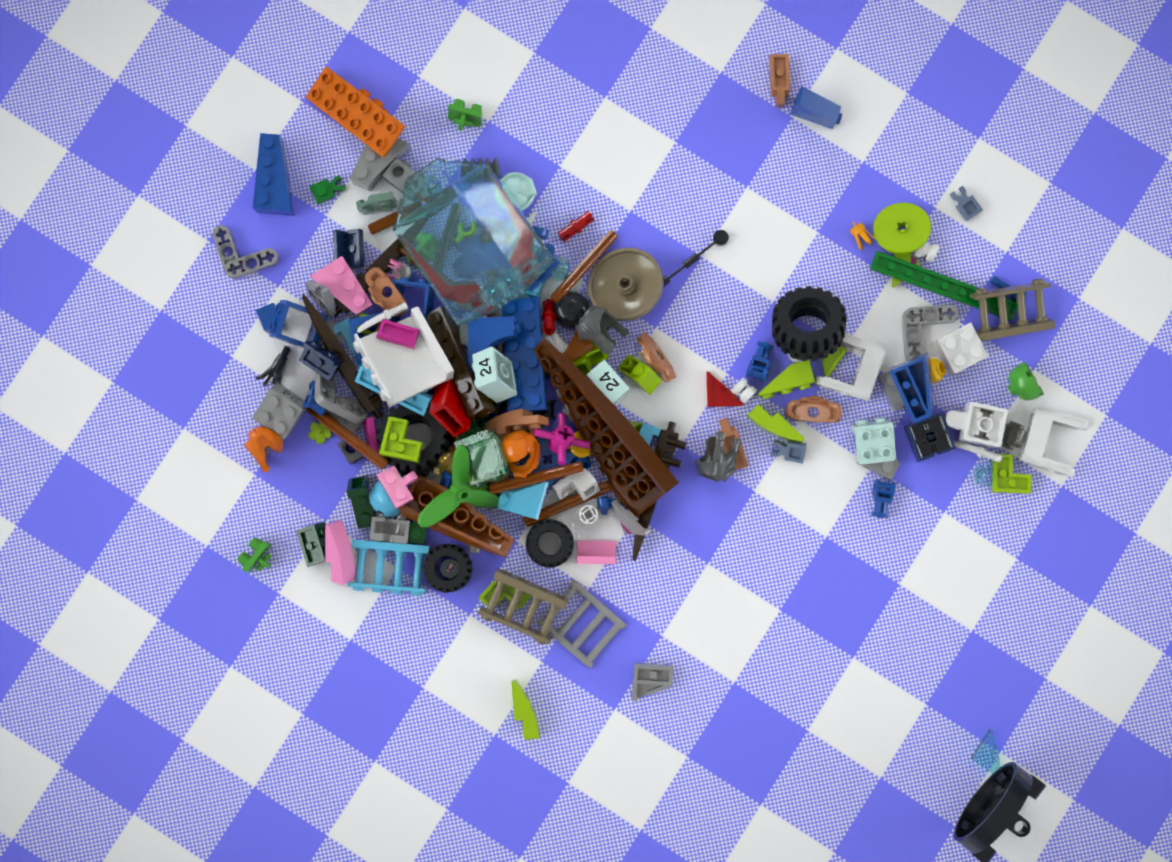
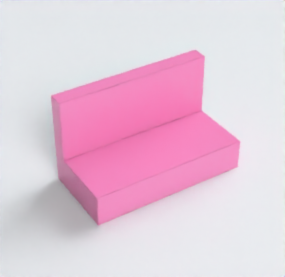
M577 541V564H616V541Z

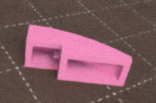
M337 520L325 525V561L331 563V581L344 585L356 579L355 562L346 529L342 521Z

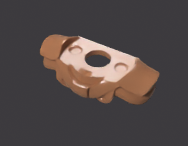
M374 267L366 273L365 281L369 285L368 290L376 305H379L383 310H390L404 302L406 303L404 297L390 278L379 267ZM389 286L392 288L393 293L390 297L386 298L383 295V290ZM406 311L400 312L399 314H396L395 316H396V317H399V316L405 314Z
M646 332L642 333L637 338V342L643 347L641 356L644 357L646 363L655 373L660 372L665 382L675 379L674 369L657 343Z
M812 395L787 403L785 414L788 419L796 421L834 423L840 421L841 407L837 403L829 402L828 399ZM816 408L819 415L812 418L808 415V410Z

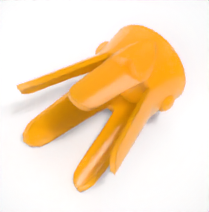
M852 222L854 227L850 232L854 236L860 250L863 247L859 235L868 244H872V241L866 232L876 240L862 223L855 225Z

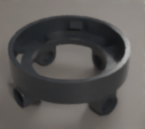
M1015 762L1004 764L979 787L967 803L956 823L953 833L954 839L971 852L980 862H989L997 852L990 845L1006 829L1018 837H1025L1030 833V823L1018 813L1028 795L1036 800L1046 785L1032 774L1027 773ZM1018 821L1023 823L1020 831L1015 830V824Z

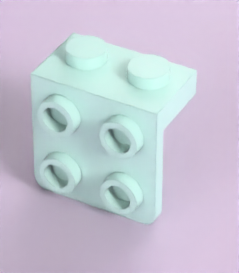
M877 417L875 421L867 422V419L856 420V423H851V431L855 434L857 462L859 464L888 462L896 459L893 422L886 419V417Z

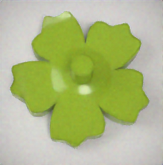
M316 422L311 423L310 430L312 431L308 433V438L316 440L317 444H322L326 441L325 438L331 437L330 430L322 423H319V425Z

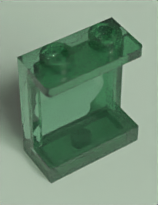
M487 429L454 442L455 448L462 444L466 447L469 454L471 482L468 483V487L481 489L488 486L487 482H500L504 480V476L510 474L496 429Z

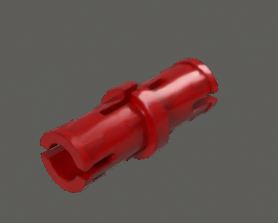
M586 211L576 220H571L570 224L557 232V234L565 243L566 240L576 233H581L582 229L595 221L589 211Z
M545 299L542 302L543 313L541 314V320L543 321V333L548 336L555 333L556 313L553 310L554 301L552 299Z

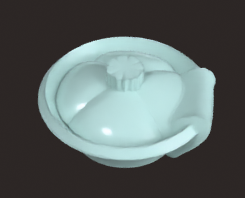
M518 172L508 173L498 181V184L517 212L528 208L533 202L534 197L537 196L533 179L525 174ZM496 185V199L498 203L504 209L507 210V207Z

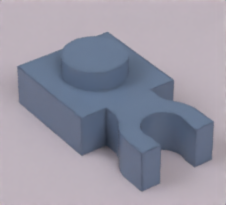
M962 185L958 188L961 196H957L955 192H952L950 197L959 203L956 209L967 222L982 212L983 209L973 195L970 197L966 195V189Z
M774 440L773 446H778L780 449H772L771 456L785 455L784 460L803 464L807 443L788 440L787 444H784L779 440Z

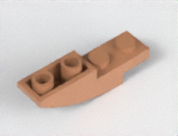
M524 409L513 410L496 416L483 424L473 433V437L482 435L483 439L494 436L497 440H503L507 434L516 430L525 431V428L534 430L535 428L541 429L542 426H549V418L541 415H532V412Z

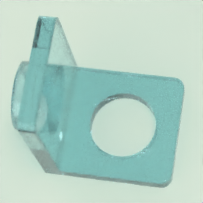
M984 464L978 465L974 471L975 485L991 487V482H985L986 472H991L992 468Z

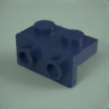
M359 228L346 231L333 230V261L343 256L350 269L363 268V230Z
M316 340L304 342L303 346L305 349L298 361L328 381H332L343 362L338 358V354L330 350L327 351Z

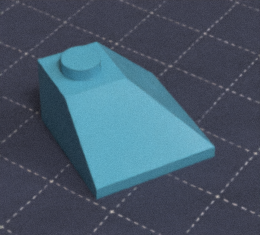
M544 481L503 491L497 508L538 520L549 482Z

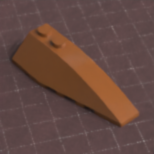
M418 474L417 481L412 483L409 489L414 498L413 501L400 507V515L417 522L421 511L434 498L448 490V488ZM467 502L460 503L451 514L428 527L450 538L505 558L514 542L513 538L495 524L493 525L483 514L478 513Z

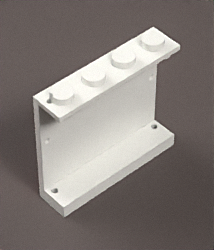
M418 306L411 309L410 317L397 322L420 330L414 349L377 339L378 331L363 338H359L357 333L354 334L355 342H353V347L356 353L362 355L361 361L364 368L370 370V378L375 386L378 385L380 397L383 402L387 401L389 407L453 378L454 370Z

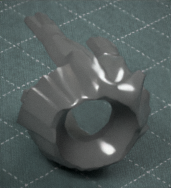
M591 306L579 319L578 325H575L579 340L593 341L601 353L605 354L611 353L617 343L607 333V327L614 328L622 337L627 336L630 331L618 323L614 316L608 312V309L598 306Z
M716 432V437L709 436L705 440L706 450L704 456L695 460L698 474L716 482L720 480L726 482L736 470V456L741 445L740 439H732L730 452L726 454L723 449L725 433Z

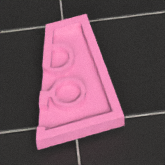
M343 256L310 275L314 281L328 287L331 294L356 315L373 306Z

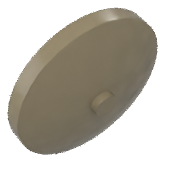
M620 248L609 252L595 264L588 280V294L592 304L608 309V312L617 321L621 322L636 320L649 313L658 303L664 288L663 273L657 261L649 253L637 248Z

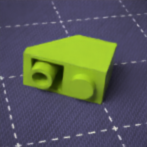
M630 354L617 368L636 386L649 395L662 382L651 368Z

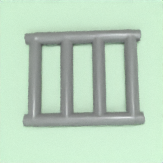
M573 579L569 584V589L563 596L570 599L577 591L585 600L558 631L551 626L548 633L584 665L591 668L594 664V659L620 629L623 630L627 625ZM592 604L600 612L578 638L571 643L564 635ZM546 616L543 619L540 618L537 620V623L541 627L543 626ZM607 617L614 625L589 655L586 656L578 648L600 622Z

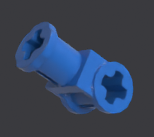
M758 341V348L749 363L746 377L752 376L764 382L769 369L770 360L768 358L774 346Z
M312 381L309 384L310 391L305 397L303 407H309L317 411V414L321 416L326 409L316 403L314 398L315 381Z
M875 479L872 501H875V506L871 516L888 519V504L892 503L895 494V482L887 483Z

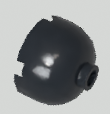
M569 291L559 303L554 302L553 310L556 313V323L565 329L575 330V325H578L579 319L590 308L588 300L582 294Z

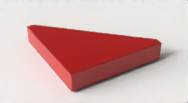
M706 372L707 407L743 406V402L733 395L727 387L719 382L710 372Z

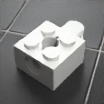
M970 401L965 403L963 411H948L944 418L948 428L959 430L957 441L996 449L1002 445L1008 409Z

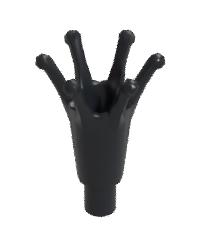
M284 346L271 366L260 376H256V380L263 379L268 375L267 379L263 382V386H266L271 377H273L272 384H281L282 372L291 349Z

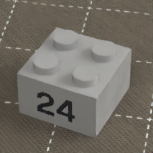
M276 383L269 389L252 419L262 426L279 434L280 438L285 440L292 434L307 408L303 407L304 399L280 383Z

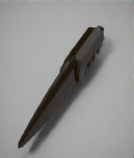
M430 210L395 240L365 270V274L362 272L358 274L356 278L366 294L369 292V285L365 281L366 273L374 267H379L383 272L388 273L391 268L387 265L394 266L389 262L390 259L398 261L403 255L400 252L402 247H408L402 237L411 245L431 216ZM334 298L337 305L335 307V317L342 311L347 314L351 311L338 299Z
M303 294V302L325 349L338 354V358L343 361L338 369L339 373L366 413L372 411L376 419H379L383 416L378 408L383 405L380 400V394L355 382L358 371H356L357 367L306 295Z
M671 421L668 423L667 430L662 429L660 431L654 450L668 470L670 466L680 467L681 460L672 458L675 447L685 450L687 442L678 440L679 433L674 432L676 423ZM657 501L637 517L639 519L637 522L643 528L649 527ZM635 535L632 558L635 562L643 544L644 535Z

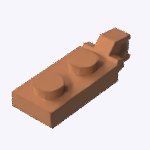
M770 54V91L772 97H776V108H783L785 97H789L790 92L789 54Z
M724 418L719 420L721 430L718 432L725 433L723 449L727 454L730 452L732 439H740L735 426L730 427L728 419ZM742 443L736 456V470L748 467Z

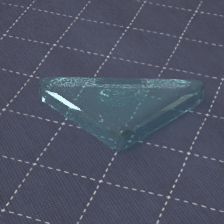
M989 729L970 759L993 774L1000 768V759L995 743L994 731Z

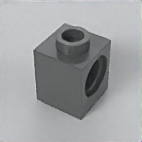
M341 439L342 442L338 443L349 464L352 465L364 458L358 451L349 453V444Z

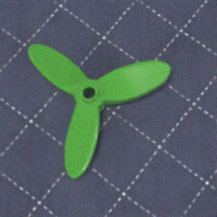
M459 444L454 452L452 485L450 489L439 494L421 511L417 519L420 527H429L438 523L451 514L460 503L464 502L483 508H497L499 496L491 494L486 489L469 485L470 461L468 451L464 445Z

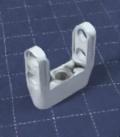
M845 333L842 345L863 352L852 385L827 376H816L814 384L848 397L868 401L886 349L866 339Z
M1034 407L1020 448L1019 460L1046 471L1074 478L1076 470L1070 465L1045 458L1043 454L1052 423L1074 430H1088L1090 422L1061 412Z

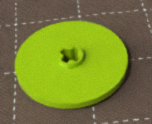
M896 203L884 208L877 215L873 225V233L876 242L884 250L894 254H909L919 250L926 244L931 234V221L928 214L919 206L911 203ZM904 226L906 227V230H904V229L899 230V227H901V228L904 227Z

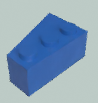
M927 352L893 366L889 371L913 424L931 417L934 413L929 355Z

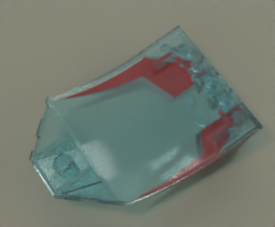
M436 158L405 180V191L399 203L397 211L399 214L393 226V231L458 327L500 309L530 288L555 260L489 164H473L469 161L460 160L446 161L442 158Z

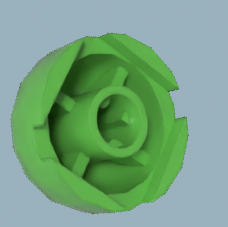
M1025 361L1011 370L1008 378L1010 385L1007 387L1012 396L1017 395L1020 399L1029 401L1044 395L1040 385L1038 386L1037 379Z

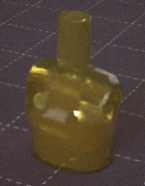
M456 449L439 457V466L434 468L435 474L438 475L444 471L452 474V462Z

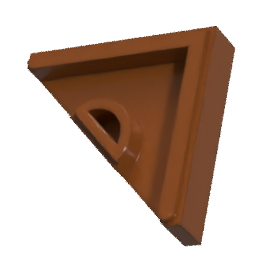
M576 330L563 355L572 362L595 347L590 340H579Z

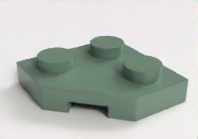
M392 192L372 194L368 196L365 202L364 200L356 201L357 210L359 213H363V215L373 214L377 210L390 212L393 208H397L396 199Z

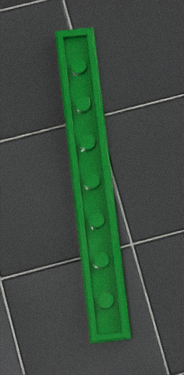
M875 252L869 270L979 309V301L970 298V293H976L975 290L980 288L885 253ZM997 297L986 298L988 313L999 317ZM1005 298L1007 319L1013 321L1017 310V302Z

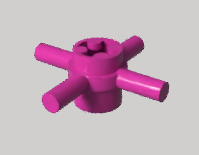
M564 413L558 414V428H555L553 432L537 428L533 432V436L549 439L547 443L548 448L553 453L558 454L559 465L566 463V450L571 445L589 449L590 442L574 438L573 430L566 426V415Z

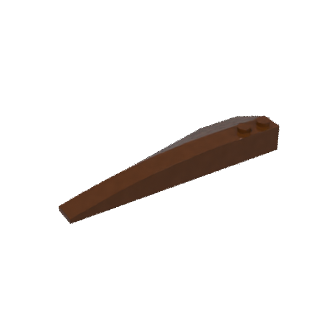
M543 339L533 349L544 371L549 372L553 387H557L562 395L560 399L563 405L567 404L570 410L569 416L582 439L590 442V453L592 457L596 456L601 465L599 469L602 475L606 474L609 480L607 484L627 510H630L638 517L679 483L626 417L569 359L546 339Z

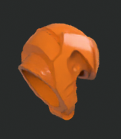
M261 425L249 431L247 434L249 440L243 446L252 454L262 468V471L266 473L269 471V466L266 464L265 448L270 447L276 454L278 452L282 454L284 441L278 433Z
M516 430L507 434L501 442V455L507 461L514 477L526 478L527 474H530L537 468L541 457L540 444L535 436L523 430ZM528 453L530 454L525 465H515V462L524 458Z

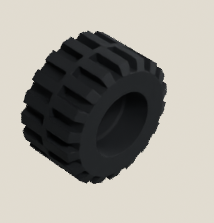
M545 519L537 522L530 528L526 536L525 546L532 561L540 566L551 568L560 566L569 559L573 552L574 539L570 529L564 523L555 519ZM546 532L556 533L561 539L560 550L553 555L544 554L538 545L541 535Z
M442 544L434 547L426 555L427 557L423 562L424 568H422L425 575L424 578L434 590L443 593L460 590L470 580L473 571L472 560H470L469 554L463 548L454 544ZM444 557H452L459 564V572L451 580H445L437 573V563Z

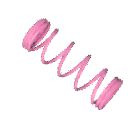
M390 259L389 262L397 267L387 265L395 272L397 271L394 268L402 269L404 266L394 259ZM397 272L398 275H391V274L385 273V274H387V276L390 277L392 280H394V279H393L391 276H394V277L399 276V273H398V272Z

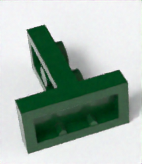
M368 475L351 478L348 481L346 492L348 499H351L358 529L370 527L372 517H376L369 499Z

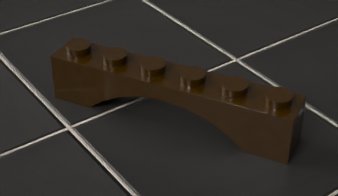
M442 306L438 307L426 315V318L435 338L454 370L452 379L468 417L482 419L494 412L496 408L492 399L477 390L474 384L475 374L464 354L460 340V325L453 309Z

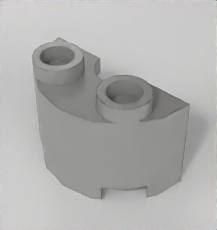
M378 514V517H372L369 540L407 544L410 521L404 516H397V519H389V517L383 514Z

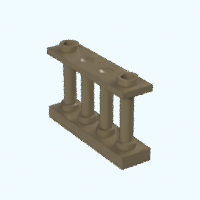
M1034 279L1032 283L993 290L982 288L975 290L976 293H970V298L979 301L981 327H979L980 330H975L979 339L986 341L1054 329L1055 321L1045 316L1043 288L1051 287V283L1044 281V279ZM1035 290L1037 317L1036 320L1029 321L1026 318L1024 292ZM1016 293L1019 320L1015 324H1010L1007 319L1005 295ZM997 297L1000 323L998 327L991 328L989 326L986 298Z
M497 568L493 577L497 582L487 608L481 606L478 614L487 621L494 620L531 636L539 644H550L552 636L547 635L557 611L561 608L565 609L569 598ZM508 584L514 587L515 593L505 616L494 612V609L504 586ZM526 592L532 595L533 600L523 623H519L513 620L512 617L522 594ZM544 600L549 602L551 607L541 630L538 631L529 626L539 603Z

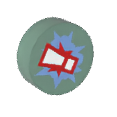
M454 559L444 560L440 566L441 574L446 578L456 577L459 572L458 562Z

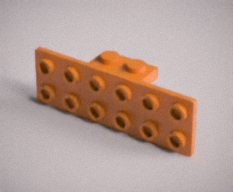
M328 67L324 68L306 96V99L383 158L386 157L405 128L404 124L383 108V102L377 98L373 100L370 98L371 93L364 88L359 90L353 87Z

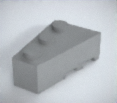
M398 138L385 158L365 145L349 179L354 185L371 191L383 178L382 175L396 158L400 159L411 149L409 143Z

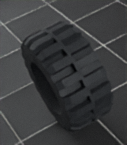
M806 286L803 289L798 287L793 292L790 290L785 293V297H780L778 304L774 306L772 314V336L777 347H781V351L784 354L789 353L791 358H800V361H806V359L818 361L820 357L822 359L827 358L829 353L834 354L837 351V347L842 345L846 331L847 314L841 300L837 296L833 297L832 292L828 290L825 292L820 287H817V289L812 288V286ZM814 316L821 319L826 326L820 330L808 332L796 328L792 322L799 317Z
M398 404L399 407L396 409L391 407L389 415L384 414L381 418L383 424H379L377 428L379 434L376 435V441L379 443L377 446L379 452L389 416L408 420V426L423 423L431 428L432 438L428 446L421 451L419 463L383 457L388 460L390 466L396 467L397 471L403 475L414 471L416 475L426 476L427 471L432 473L437 471L436 467L439 464L443 466L445 464L444 458H449L450 456L449 449L454 442L452 440L453 436L429 413L430 406L424 416Z

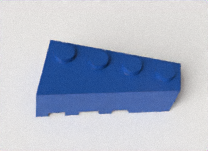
M260 133L252 208L257 213L295 216L284 141L279 134Z

